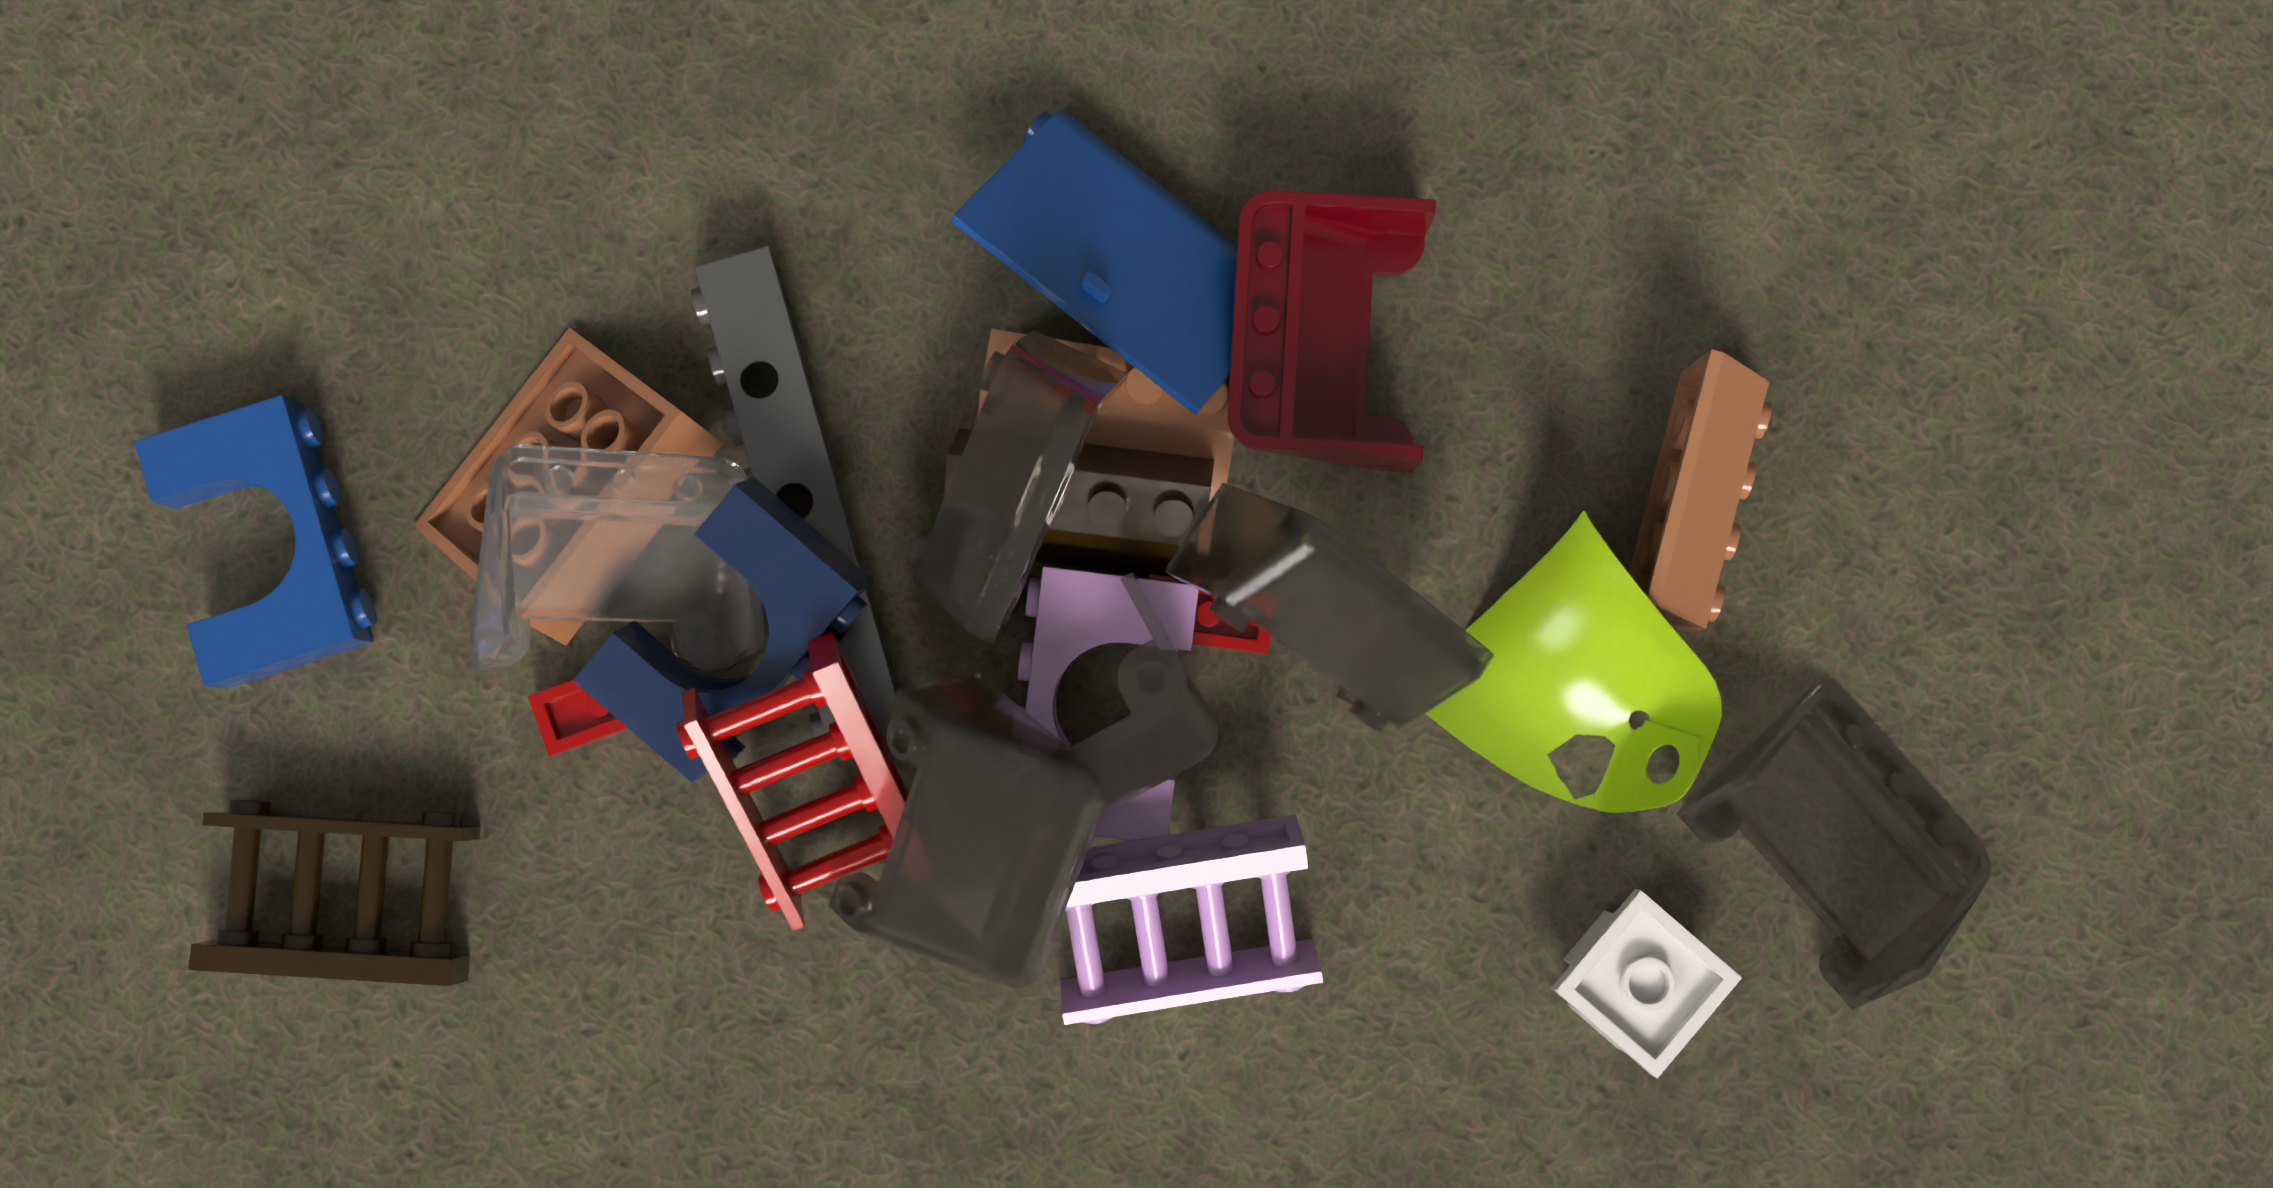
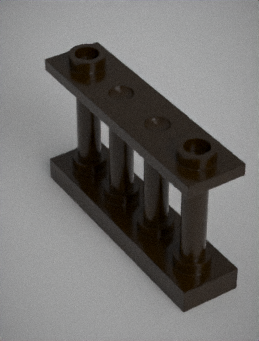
M230 800L229 811L203 812L202 825L234 827L225 928L217 930V939L191 944L189 970L452 986L468 981L470 955L451 954V942L445 941L453 841L479 840L481 827L463 826L462 813L422 811L421 823L270 814L271 802L259 800ZM262 829L298 831L289 932L282 933L281 943L258 942L259 930L252 929ZM325 833L362 835L354 935L346 937V947L322 946L323 934L317 933ZM389 837L427 839L418 940L411 941L410 951L386 950L387 938L381 937Z

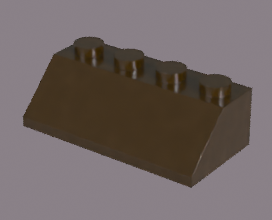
M959 428L948 451L943 519L948 549L955 552L1200 581L1215 459Z

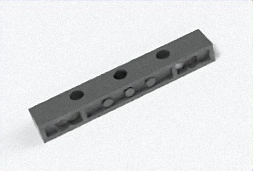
M769 246L696 266L695 271L700 287L691 289V297L701 325L710 324L717 347L710 348L707 352L715 380L719 386L727 384L733 407L724 410L729 433L736 446L744 444L750 467L741 470L742 480L755 477L776 496L783 487L789 484H801L807 487L813 497V506L810 513L803 520L867 574L777 257ZM755 362L769 363L778 373L777 388L771 395L765 398H753L747 395L742 388V374L750 364ZM869 584L860 595L868 605L848 627L843 639L837 643L886 746L912 739L913 735L904 703L901 699L902 696H900L899 685L894 668H892L893 664L890 661L891 657H889V650ZM828 704L818 708V712L810 714L814 737L828 732V725L835 722ZM838 756V757H835V758H833V759H839V760H840L841 757Z

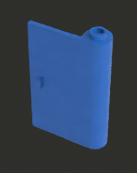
M1062 108L1053 115L1047 111L1043 112L1026 132L1023 140L1025 143L953 215L951 222L1196 415L1230 376L1238 245Z

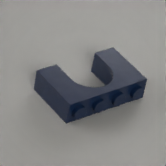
M755 477L735 484L694 535L751 584L765 607L769 625L768 644L764 657L756 670L750 675L734 679L706 676L686 665L638 622L633 621L613 632L573 680L692 784L701 779L708 771L701 757L692 760L688 757L679 739L676 722L683 720L682 693L695 688L709 716L782 687L792 675L798 680L803 678L802 671L811 667L807 642L829 633L833 627L842 634L868 605L860 595L873 581ZM767 722L760 724L757 727L761 729ZM743 732L722 740L733 762L746 748L738 740Z

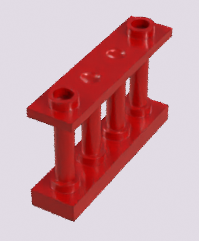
M833 632L807 642L811 667L802 671L803 678L709 716L696 689L692 688L682 693L683 720L676 722L677 733L686 754L691 760L701 757L762 872V875L758 876V882L768 908L772 912L781 909L792 931L805 927L801 893L890 857L892 862L903 859L913 881L938 872L932 843L926 827ZM814 703L817 708L828 704L835 719V722L828 725V732L738 769L722 741ZM840 756L843 761L854 758L861 772L854 776L855 783L763 820L749 793ZM865 807L868 812L879 809L886 823L879 826V834L789 870L776 843Z

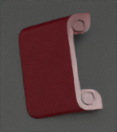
M1266 190L1255 194L1245 203L1239 219L1227 415L1229 429L1233 437L1240 444L1253 450L1378 471L1412 473L1423 460L1424 446L1414 445L1409 429L1401 421L1389 416L1365 415L1373 275H1402L1417 265L1424 252L1425 235L1436 214V200Z

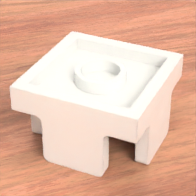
M1634 889L1614 913L1604 911L1565 956L1564 960L1570 966L1551 988L1568 1002L1567 1005L1610 1043L1625 1052L1650 1075L1658 1079L1742 977L1644 892Z

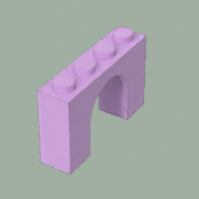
M1050 566L1043 567L1042 579L1030 578L1026 616L1037 617L1034 643H1022L1018 668V680L1029 681L1026 707L1015 705L1010 734V744L1021 745L1018 770L1007 769L1002 800L1003 808L1013 809L1011 826L1128 841L1168 835L1175 774L1104 765L1081 754L1069 742L1061 728L1057 714V692L1061 678L1070 663L1083 652L1098 645L1120 642L1191 651L1199 585Z

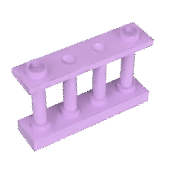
M1296 814L1038 856L1039 889L1043 911L1056 909L1066 911L1077 977L1060 980L1064 1025L1079 1022L1099 1024L1116 1016L1269 991L1293 992L1305 985L1323 983L1322 971L1313 939L1295 941L1287 874L1291 871L1308 868L1305 843ZM1258 877L1261 879L1270 946L1231 952L1222 885L1228 881ZM1196 889L1206 956L1167 962L1157 895L1160 892ZM1127 898L1131 900L1142 967L1103 973L1092 905L1099 902Z

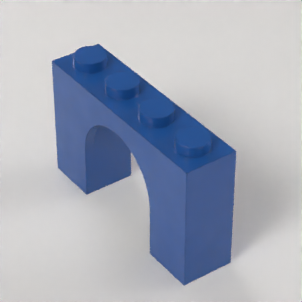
M284 395L134 441L152 503L178 509L235 490L249 487H264L282 502L293 523L295 531L294 557L288 573L277 588L255 603L187 624L203 685L206 687L231 688L374 642L369 626L377 623L376 609L369 593L364 588L358 589L352 569L353 565L359 563V551L350 531L347 528H340L334 507L342 502L340 486L333 472L329 468L323 469L317 446L324 443L322 425L311 408L305 409L303 403Z

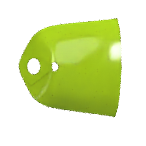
M1585 511L1580 514L1571 528L1532 569L1464 631L1463 644L1437 673L1408 677L1396 687L1400 693L1428 717L1501 770L1549 795L1607 813L1654 809L1681 799L1697 777L1722 718L1721 695L1711 673L1635 582L1598 533ZM1635 711L1646 712L1649 715V720H1645L1641 727L1633 730L1629 724L1631 713ZM1577 734L1605 736L1615 744V748L1604 778L1595 794L1574 799L1566 785L1558 777L1555 767L1547 755ZM1663 745H1672L1679 754L1678 769L1667 782L1662 784L1653 783L1647 775L1648 760L1657 748Z

